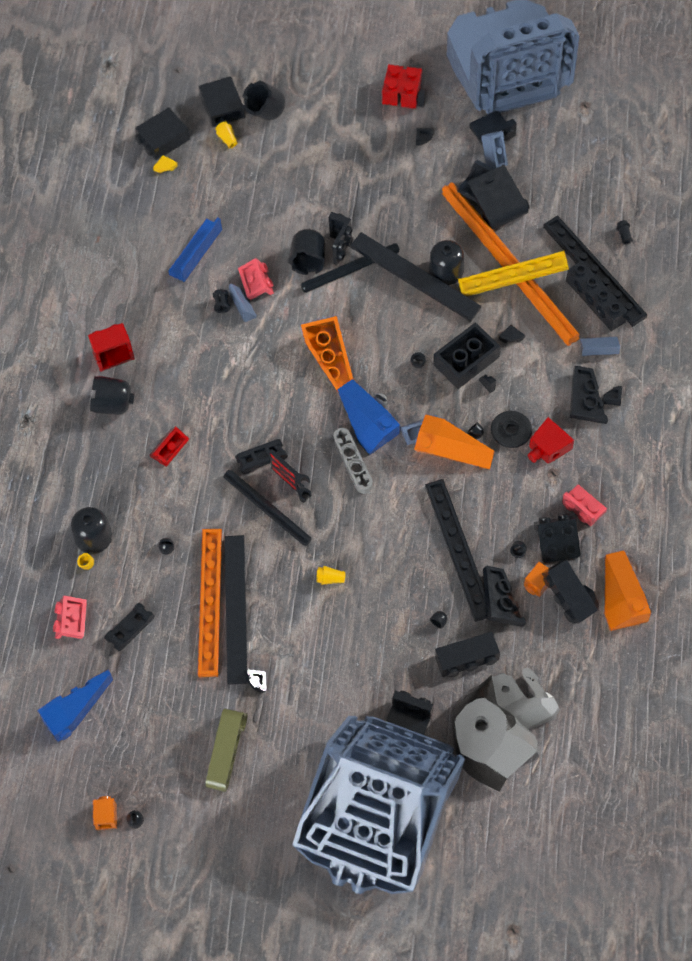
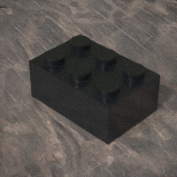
M475 322L434 353L433 365L459 389L500 357L501 346Z

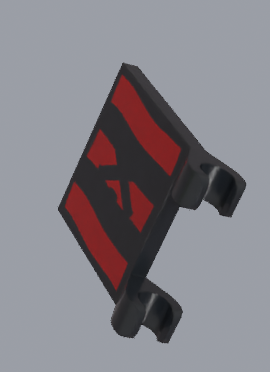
M271 449L269 451L271 469L298 493L300 501L305 503L306 499L302 496L307 494L311 497L312 495L311 491L304 488L301 482L307 481L310 483L309 476L298 473Z

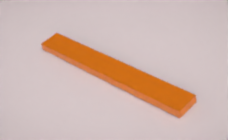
M202 529L198 677H218L222 529Z

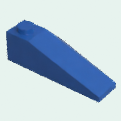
M353 379L338 389L339 396L350 419V424L356 434V439L369 455L399 435L400 424Z
M109 670L88 680L85 687H75L71 689V693L68 696L62 698L60 695L37 710L57 742L71 736L72 732L78 727L113 681Z

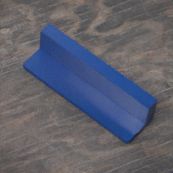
M219 217L214 222L208 219L204 221L169 269L170 276L183 282L186 281L222 231L221 219Z

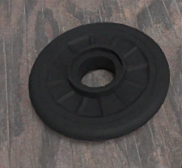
M505 411L498 414L492 421L491 434L498 444L508 448H516L524 445L530 439L532 425L524 414L517 411ZM514 426L517 430L514 433H510L506 428Z

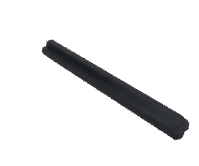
M397 243L386 246V248L396 254L400 252ZM363 256L302 282L301 288L304 293L374 264V262Z
M232 470L226 471L223 476L224 479L303 546H307L311 542L312 538L248 483Z

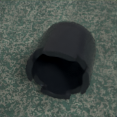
M259 80L254 84L250 83L244 90L242 96L244 98L243 108L247 113L265 120H274L283 113L286 101L279 89Z
M303 229L294 235L288 263L292 266L293 271L308 275V272L316 271L317 274L323 270L326 244L321 233L313 229Z
M443 240L436 243L430 252L429 274L448 286L456 284L464 273V252L457 242Z
M94 376L92 390H96L95 398H91L90 412L114 415L126 413L129 405L134 403L135 393H131L129 383L122 379Z
M86 507L77 511L72 517V534L75 544L81 551L85 553L98 551L99 553L109 546L112 541V530L107 517L101 510L95 507Z

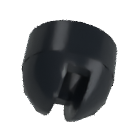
M416 352L411 356V364L415 368H421L425 365L426 359L424 354Z
M477 422L467 433L473 438L479 439L484 434V429Z
M170 538L160 540L158 544L160 552L165 555L171 554L174 551L173 541Z
M515 541L510 549L512 556L522 558L527 550L523 541Z
M437 611L431 616L430 621L434 626L442 629L447 623V615L445 612Z
M136 810L129 812L126 818L131 828H139L144 822L142 813ZM136 814L137 823H133L132 815Z

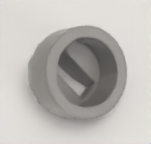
M378 393L373 397L384 408L387 407L388 400L384 394Z

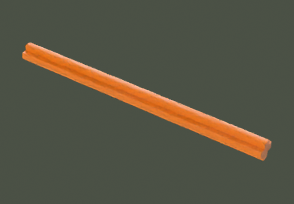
M452 182L448 186H444L442 195L499 264L505 267L520 263L467 198L457 191V186ZM534 279L516 283L567 346H570L579 339L578 336L580 334Z

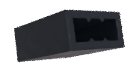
M231 76L198 86L200 98L212 127H216L222 122L230 123L245 118L243 103Z
M169 107L135 127L136 141L139 145L142 144L149 156L152 155L155 160L160 159L163 155L165 156L190 140L189 129Z

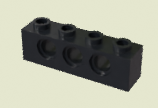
M583 261L578 262L567 270L566 282L610 331L626 323L628 310Z

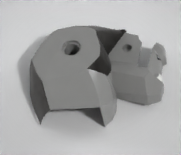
M530 668L522 670L524 678L536 694L534 698L527 699L513 677L505 673H499L495 676L490 675L453 709L454 747L456 756L461 755L465 759L462 768L480 783L499 792L509 776L537 751L540 754L536 737L530 730L554 720L560 710L554 697L543 690L538 683L539 678Z

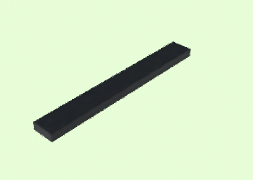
M558 215L543 224V228L575 264L583 261L628 310L626 321L632 327L647 318V313Z
M360 232L352 242L350 248L471 322L480 311L481 305L364 233Z
M444 479L425 484V489L475 622L488 619L485 589Z
M244 535L225 536L228 685L248 684L244 672L248 669Z

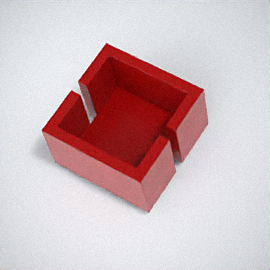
M388 64L382 89V104L398 106V93H401V107L416 109L417 95L422 83V69L414 67L403 69V66Z
M123 323L114 324L109 328L101 331L98 330L88 335L100 372L135 359L131 342Z

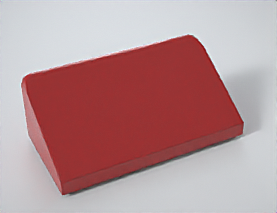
M175 426L166 434L149 456L167 467L188 442L189 438Z

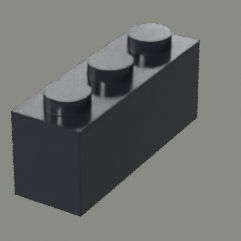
M567 559L559 561L542 573L545 585L551 588L555 594L553 597L557 604L563 607L564 615L569 622L573 624L580 623L598 611Z
M492 631L435 648V659L442 677H454L459 672L465 670L473 671L478 666L484 664L487 666L493 665L500 658V651Z

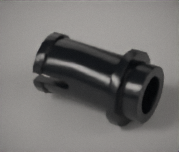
M627 220L619 221L616 226L621 237V243L625 245L633 241L629 229L630 223Z

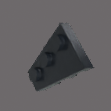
M574 366L570 418L607 424L608 418L604 413V404L599 396V387L593 368Z
M486 565L483 568L488 620L520 627L527 624L526 620L519 613L518 609L520 606L513 599L511 594L512 588L504 569Z

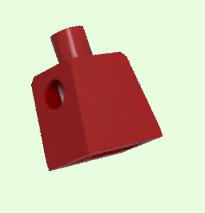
M548 417L531 437L529 447L532 451L527 456L533 463L542 458L549 464L571 451L574 439Z

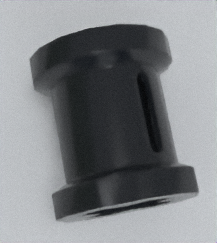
M218 289L213 293V298L215 299L214 311L217 313H226L230 310V304L227 299L229 292L227 290Z

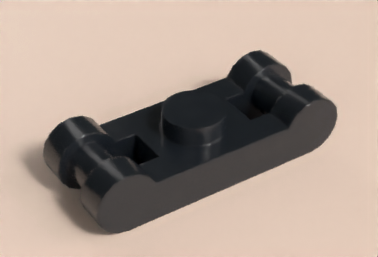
M276 439L238 453L235 458L237 463L241 465L240 470L242 474H248L253 469L270 464L269 451L271 449L275 450L283 460L288 455L282 448V441ZM252 458L253 461L247 462V459Z
M139 602L113 630L107 632L104 639L109 643L112 642L114 648L121 651L153 620L155 615L151 611L145 610V606ZM139 615L143 617L140 621L136 619ZM120 633L124 636L121 639L117 637Z

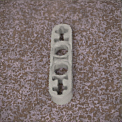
M338 428L333 435L334 443L353 484L359 493H369L373 487L372 478L357 446L346 428ZM339 435L345 437V445H343V441L341 438H339ZM347 449H352L355 453L349 457L344 452ZM354 465L362 467L359 472H354L351 468ZM362 476H363V481H364V483H367V486H366V487H364L363 485H361V479H360V477H362Z

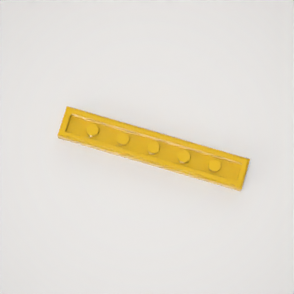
M565 251L464 277L458 279L461 294L468 297L569 270Z

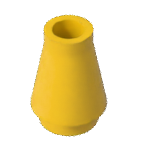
M222 122L216 126V134L229 148H233L238 144L231 124Z
M327 566L318 567L316 582L321 583V585L344 583L345 571Z

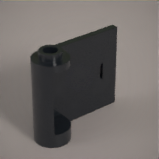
M505 165L467 182L484 213L483 219L492 230L528 214V209H530L529 203L522 197Z

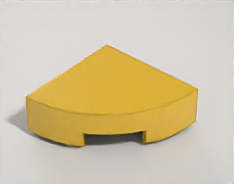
M163 155L154 165L153 170L158 173L172 171L178 167V164Z

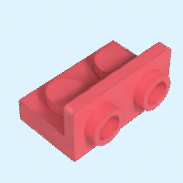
M255 258L238 268L248 299L252 300L265 292L269 295L274 294L272 289L273 282L268 277L267 272L269 270L264 262L261 263Z
M579 484L569 493L565 492L563 494L562 503L564 507L569 511H573L581 522L587 523L590 527L607 511L604 505Z
M63 596L56 603L55 613L57 614V620H55L53 632H56L55 639H60L62 636L78 639L84 637L86 599Z

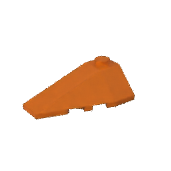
M337 316L301 324L307 347L338 392V389L352 380L353 376Z
M425 415L414 449L417 452L489 470L495 452L445 419Z
M625 551L606 554L604 614L610 631L648 622L651 611Z

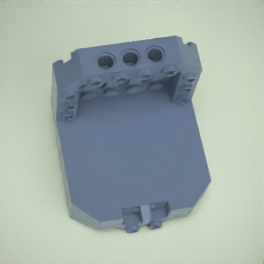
M514 0L507 2L506 9L495 12L493 7L486 8V15L476 17L475 12L457 16L447 33V57L475 109L479 111L483 109L487 114L494 111L502 113L556 98L561 93L560 89L565 84L570 86L574 82L580 36L572 20L558 13L548 15L544 6L534 2Z
M348 716L326 743L299 821L293 846L310 862L326 868L333 884L344 886L347 882L351 883L352 891L355 893L363 894L364 891L376 888L390 894L413 892L423 874L444 805L458 782L465 759L461 755L456 757L453 754L454 748L449 744L376 717L366 716L365 721H357L356 716Z

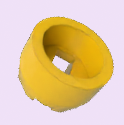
M83 553L78 557L77 564L82 569L89 570L94 566V558L88 553Z

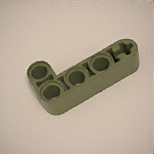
M223 709L207 773L206 788L223 792L227 791L241 731H244L247 723V713Z

